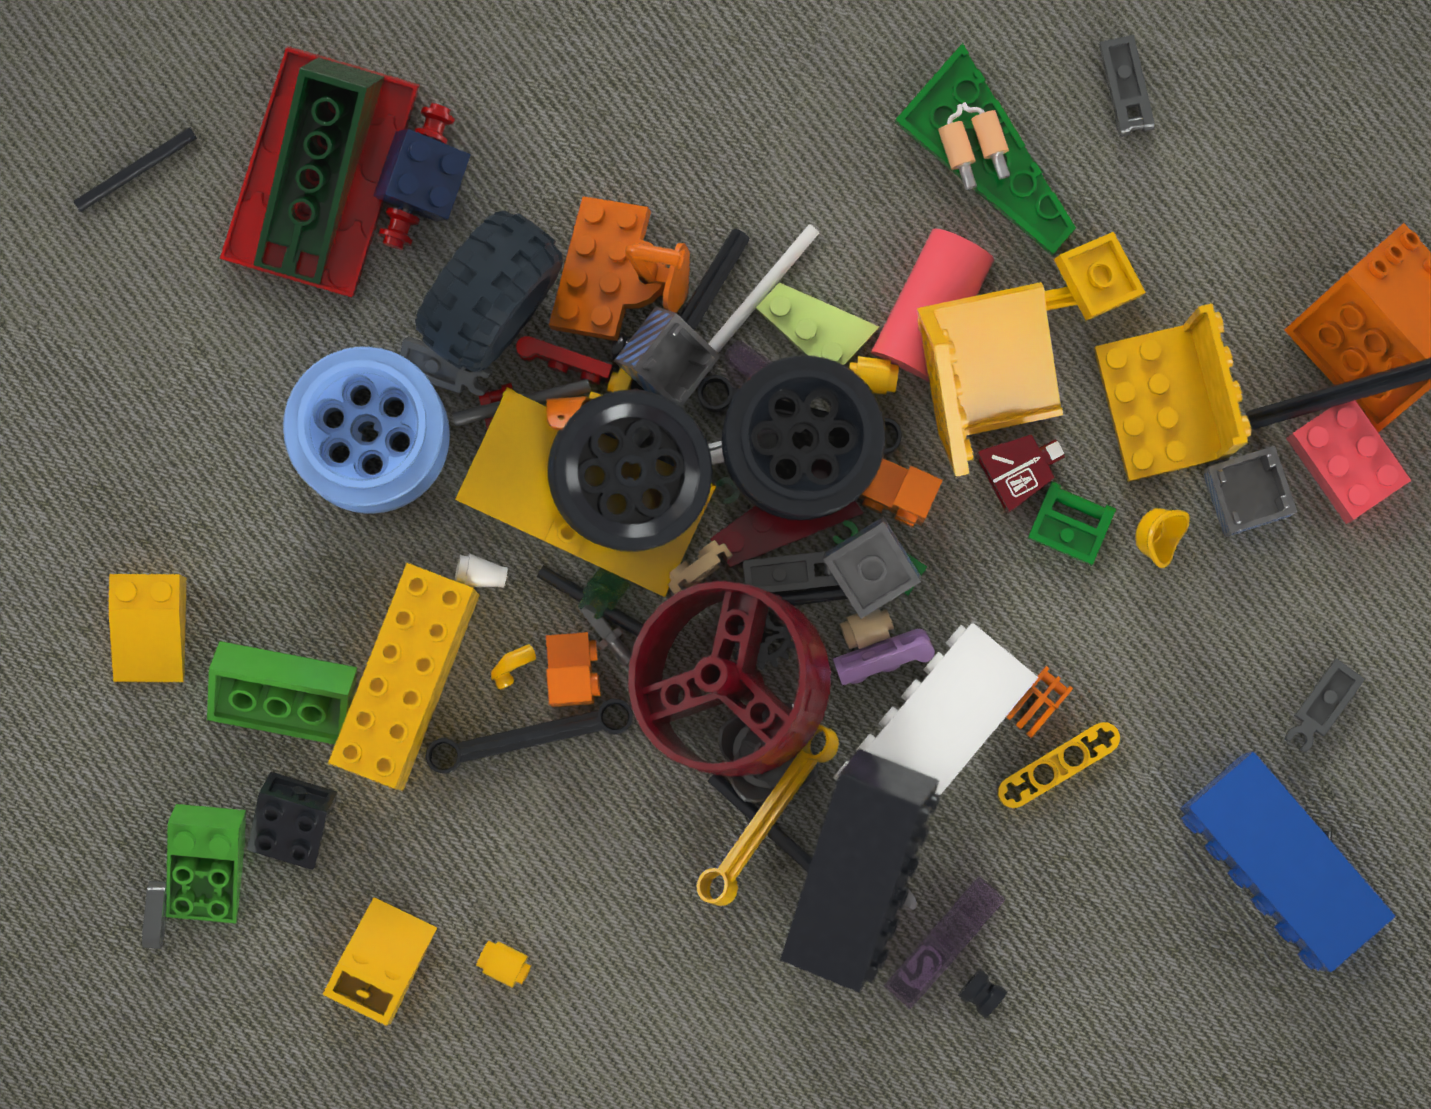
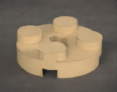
M714 540L698 552L699 555L697 557L699 559L691 565L685 561L669 573L671 581L668 586L674 595L682 591L680 588L682 585L687 589L698 584L719 568L718 563L721 561L720 558L722 556L727 562L733 556L725 544L718 545Z

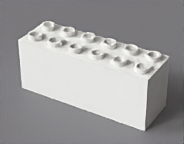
M973 622L967 629L962 625L958 627L946 642L950 647L947 653L943 656L938 652L923 669L928 674L921 683L915 679L901 695V698L906 701L901 708L897 710L893 706L878 723L883 728L876 737L870 733L855 750L857 752L859 749H862L938 779L939 783L935 793L940 795L1038 679L1033 672ZM849 761L845 762V764L833 777L836 781L838 779L839 773Z

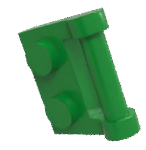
M1051 481L1027 539L1092 566L1116 508L1107 504L1105 507L1061 489L1060 484ZM1054 502H1059L1098 519L1097 527L1094 528L1052 510Z

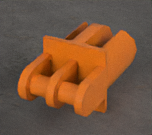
M1047 666L1038 674V679L1006 716L1010 721L1032 695L1035 701L1015 724L1021 730L1041 705H1044L1046 710L1037 718L1026 733L1030 738L1036 734L1073 690L1071 686L1067 688L1060 682L1061 678L1059 676L1055 678L1048 672L1050 668ZM1040 680L1048 685V688L1043 693L1035 687ZM1052 690L1060 695L1055 703L1047 697Z

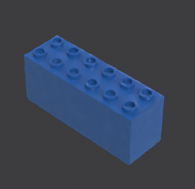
M1255 752L1242 754L1179 808L1184 813L1181 820L1193 834H1202L1208 841L1204 845L1206 850L1215 860L1219 861L1221 859L1231 868L1227 872L1230 878L1241 889L1245 887L1254 895L1251 899L1252 903L1264 916L1268 914L1276 920L1278 924L1274 926L1275 930L1287 943L1291 941L1301 949L1297 955L1309 969L1332 972L1396 917Z

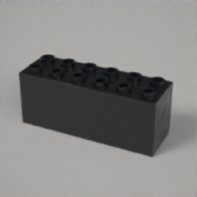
M859 749L839 773L780 961L858 993L866 982L873 983L878 969H882L886 962L889 949L885 947L888 939L893 938L899 923V919L895 916L899 907L902 908L910 890V888L905 886L909 877H913L920 860L916 853L919 846L924 845L930 830V826L926 825L930 814H934L941 797L940 794L935 793L939 783L938 779L862 749Z

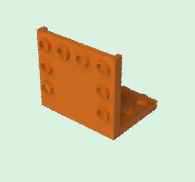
M1403 223L1286 327L1284 331L1334 385L1431 358V252L1421 242L1419 236ZM1431 378L1355 401L1379 433L1431 389Z

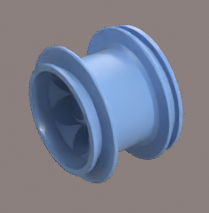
M353 347L339 350L320 359L298 380L288 398L284 413L283 433L285 446L296 471L324 499L352 512L364 514L385 513L413 502L426 492L437 479L448 454L450 443L449 421L438 393L426 375L416 365L403 356L385 349ZM358 390H369L371 398L367 404L363 406L354 404L353 397ZM400 401L404 403L403 413L394 418L387 416L386 409L389 403ZM335 411L342 412L344 416L343 423L337 428H329L326 423L328 415ZM368 425H374V430L378 433L376 439L371 442H365V437L361 434L363 428ZM399 435H406L410 438V445L403 452H396L392 449V442ZM338 446H347L350 451L348 459L342 463L334 462L332 459L334 449ZM373 457L382 459L383 467L379 473L375 475L366 473L365 465L369 459Z

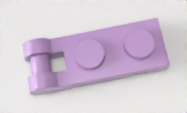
M914 629L860 650L858 649L833 658V662L843 686L848 683H860L868 676L882 671L890 672L896 670L902 664L913 660L923 663L928 662L934 657L935 650L927 632L923 629Z

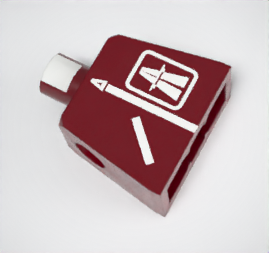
M1027 435L983 449L975 457L1007 515L1054 479L1049 466L1065 458V454L1056 439L1038 447L1034 437Z

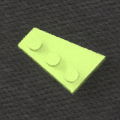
M780 282L756 307L758 313L805 355L824 357L844 366L879 329V326Z

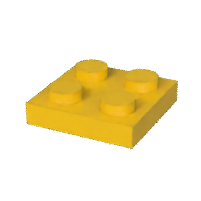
M1114 232L1062 253L1054 259L1086 321L1133 301L1146 293Z

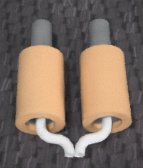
M966 103L957 105V112L952 114L948 118L947 125L939 128L938 131L952 170L959 169L965 189L975 188L977 184L970 166L976 159L962 121L953 122L955 118L961 115L963 109L969 113H979L971 121L984 159L992 158L998 179L1010 176L1003 156L1009 149L996 111L984 112L979 107H968Z

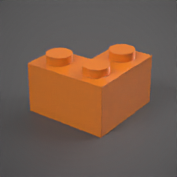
M883 458L876 476L859 498L864 500L862 505L878 513H881L883 509L896 514L894 520L913 528L915 523L922 526L943 480L911 465L908 470Z
M588 632L546 635L549 705L552 707L595 704L594 696H601L598 673H592V661H598L597 641L590 640Z

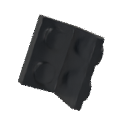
M270 772L259 791L247 847L248 851L313 870L317 863L325 823L336 802L338 791Z

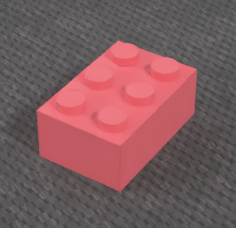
M1355 400L1330 407L1286 438L1346 524L1412 481Z

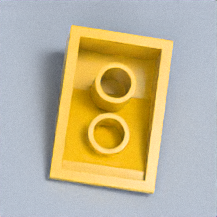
M109 574L108 611L113 682H184L186 577L180 574Z

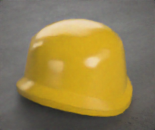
M1154 508L1147 512L1140 520L1136 529L1135 541L1137 548L1144 555L1152 559L1157 567H1167L1172 561L1177 544L1189 527V514L1183 510L1170 511L1161 508Z

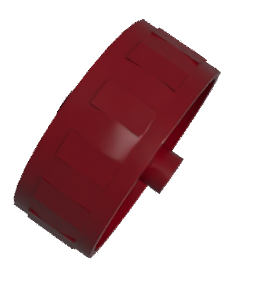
M715 581L696 584L677 592L662 603L648 618L632 650L628 671V690L632 710L641 730L652 744L670 759L696 769L699 772L729 777L762 774L780 767L796 756L813 738L825 715L830 696L831 671L826 648L817 629L800 610L786 600L781 599V596L755 586ZM723 601L711 656L700 660L695 669L662 680L668 652L678 633L690 619L705 608ZM769 607L774 609L786 624L796 646L799 660V687L792 710L764 685L763 676L755 669ZM742 620H744L745 628L743 632L738 635L737 627ZM735 643H740L738 661L735 663L730 661ZM684 689L685 697L679 704L678 695ZM700 689L706 692H710L711 694L702 696V692ZM741 701H745V702H749V703H748V705L746 706V705L743 704ZM721 704H726L766 745L753 754L736 761L712 764L689 750L676 735L670 722ZM769 707L770 716L764 723L762 713Z

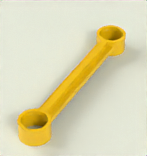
M819 725L815 735L819 732H824L826 743L823 750L817 755H813L811 752L812 739L795 757L718 868H709L700 875L697 881V893L703 901L717 906H725L734 900L738 891L737 876L818 762H828L836 755L839 740L833 730ZM721 875L724 879V890L718 898L713 899L710 893V886L712 881Z

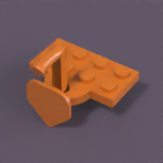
M582 196L549 327L556 331L618 341L626 309L642 308L653 303L661 295L663 296V308L677 313L686 301L689 293L690 251L686 244L678 243L673 250L656 247L644 241L651 214L649 207Z

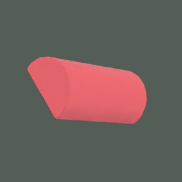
M933 229L871 354L881 359L891 360V364L899 365V368L929 382L922 336L918 329L917 308L977 296L994 262L993 256L977 244L957 234L942 229Z

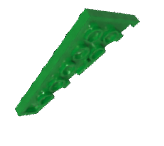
M962 43L895 119V124L962 180L959 169L952 170L938 129L947 125L948 118L957 112V105L966 103L971 108L979 107L984 112L995 110L1009 149L1003 156L1010 176L1003 179H998L992 158L984 159L971 121L979 113H969L963 109L961 115L953 120V122H963L976 159L970 165L977 187L972 189L1053 256L1075 231L1076 227L1055 192H1052L1039 166L1033 161L1017 130L998 99H995L985 82V78L980 70L976 68L969 56L968 50Z

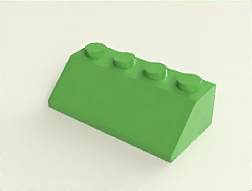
M219 641L209 667L207 720L336 744L355 696L357 667Z

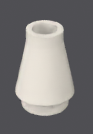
M470 553L468 556L460 555L455 573V581L469 587L504 588L508 567L499 566Z

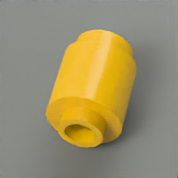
M863 356L857 357V363L850 362L849 369L861 377L873 393L886 395L887 392L895 393L899 365L891 364V360Z
M488 941L476 966L483 969L482 973L511 988L515 986L516 982L522 985L532 967L526 963L529 956L499 941L496 944Z

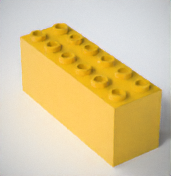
M406 563L329 759V764L391 788L404 790L480 596L474 588Z

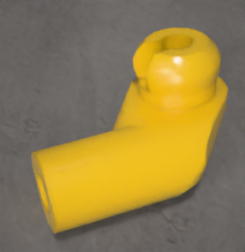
M527 644L503 655L491 671V680L495 681L498 689H505L514 683V678L510 672L536 660L533 647Z

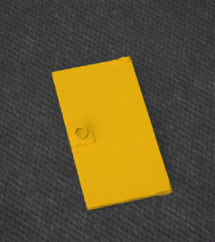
M507 387L503 392L500 404L455 500L665 597L669 589L668 584L671 581L669 573L680 565L712 494L715 492L716 485L711 483L707 501L698 518L683 534L673 541L654 549L635 552L613 550L597 545L571 528L559 513L553 501L548 483V459L553 441L559 430L549 426L547 422V407ZM603 433L598 439V446L603 452L611 453L617 447V440ZM657 459L655 468L660 475L668 476L673 472L674 466ZM626 461L622 465L621 474L624 479L632 477L636 480L640 474V467L637 463L630 465ZM595 465L590 466L585 472L586 482L591 486H598L602 483L604 479L603 470ZM648 489L643 493L642 502L648 509H654L659 506L661 495L656 489ZM617 493L611 495L607 500L608 510L613 514H620L624 511L626 507L625 498Z

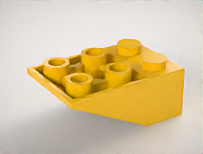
M374 897L342 954L322 995L386 1026L390 1025L437 927Z

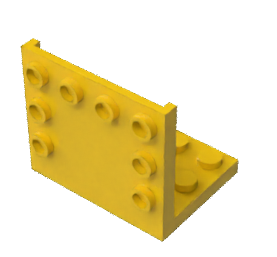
M1041 282L917 308L938 436L955 477L969 474L967 461L973 460L970 440L966 439L967 435L1063 415L1044 298L1045 291Z
M1212 303L1198 306L1181 326L1094 347L1128 482L1226 459L1248 443L1247 436H1251L1249 420L1246 415L1241 416L1238 402L1242 401L1241 389L1237 380L1232 381L1229 367H1233L1232 354L1229 346L1223 347L1220 333L1224 332V324L1220 312H1214Z

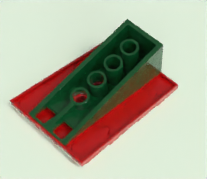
M290 46L286 47L219 259L352 298L359 284L384 203L383 200L373 197L395 132L407 129L420 84Z

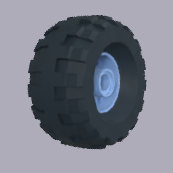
M504 210L495 212L494 215L486 218L454 253L419 307L415 323L416 329L423 336V342L458 369L464 367L472 372H480L489 367L528 323L556 281L558 273L563 266V254L555 247L556 241L519 213L512 215Z

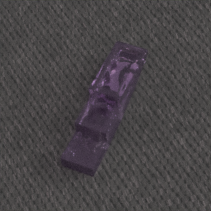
M979 875L884 984V987L911 1009L957 958V955L980 931L981 927L1002 905L1006 898Z

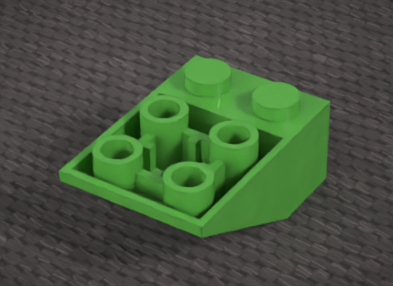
M183 804L175 805L168 821L166 917L225 923L237 922L245 848L246 810Z

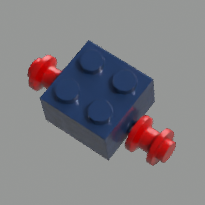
M431 103L430 108L422 107L421 114L426 118L423 127L415 128L414 131L411 129L396 131L373 197L399 207L398 209L387 208L386 214L391 218L388 228L380 229L378 235L384 238L383 244L394 249L402 250L404 245H412L413 240L408 236L410 226L419 225L420 218L413 215L412 212L437 222L448 220L471 154L447 145L448 140L442 134L445 125H453L455 118L449 115L451 110L445 106Z

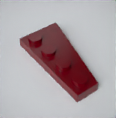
M818 460L812 464L811 471L816 478L825 479L830 474V467L827 462ZM854 500L841 510L822 518L790 520L771 515L754 506L711 537L710 541L715 540L718 545L725 544L733 556L726 563L732 568L742 564L744 560H752L772 552V550L844 522V520L859 517L864 512Z

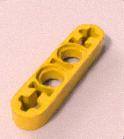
M1107 722L1093 725L1005 778L997 788L999 801L1008 808L1021 807L1075 775L1118 747L1120 742L1118 729ZM1098 729H1101L1103 732L1110 731L1113 736L1109 739L1110 746L1106 748L1104 744H1100L1094 747L1092 751L1096 753V756L1091 758L1088 747L1080 739L1086 737L1087 743H1090L1097 739L1098 733L1096 731ZM1070 746L1080 748L1083 753L1082 763L1076 767L1068 765L1064 760V752ZM1040 764L1050 766L1053 771L1052 781L1046 785L1037 783L1033 776L1035 768ZM1026 773L1029 783L1036 789V792L1030 794V789L1026 788L1019 793L1020 800L1018 802L1013 798L1007 800L1004 796L1008 791L1006 785L1010 782L1014 787L1022 784L1025 781L1020 775Z

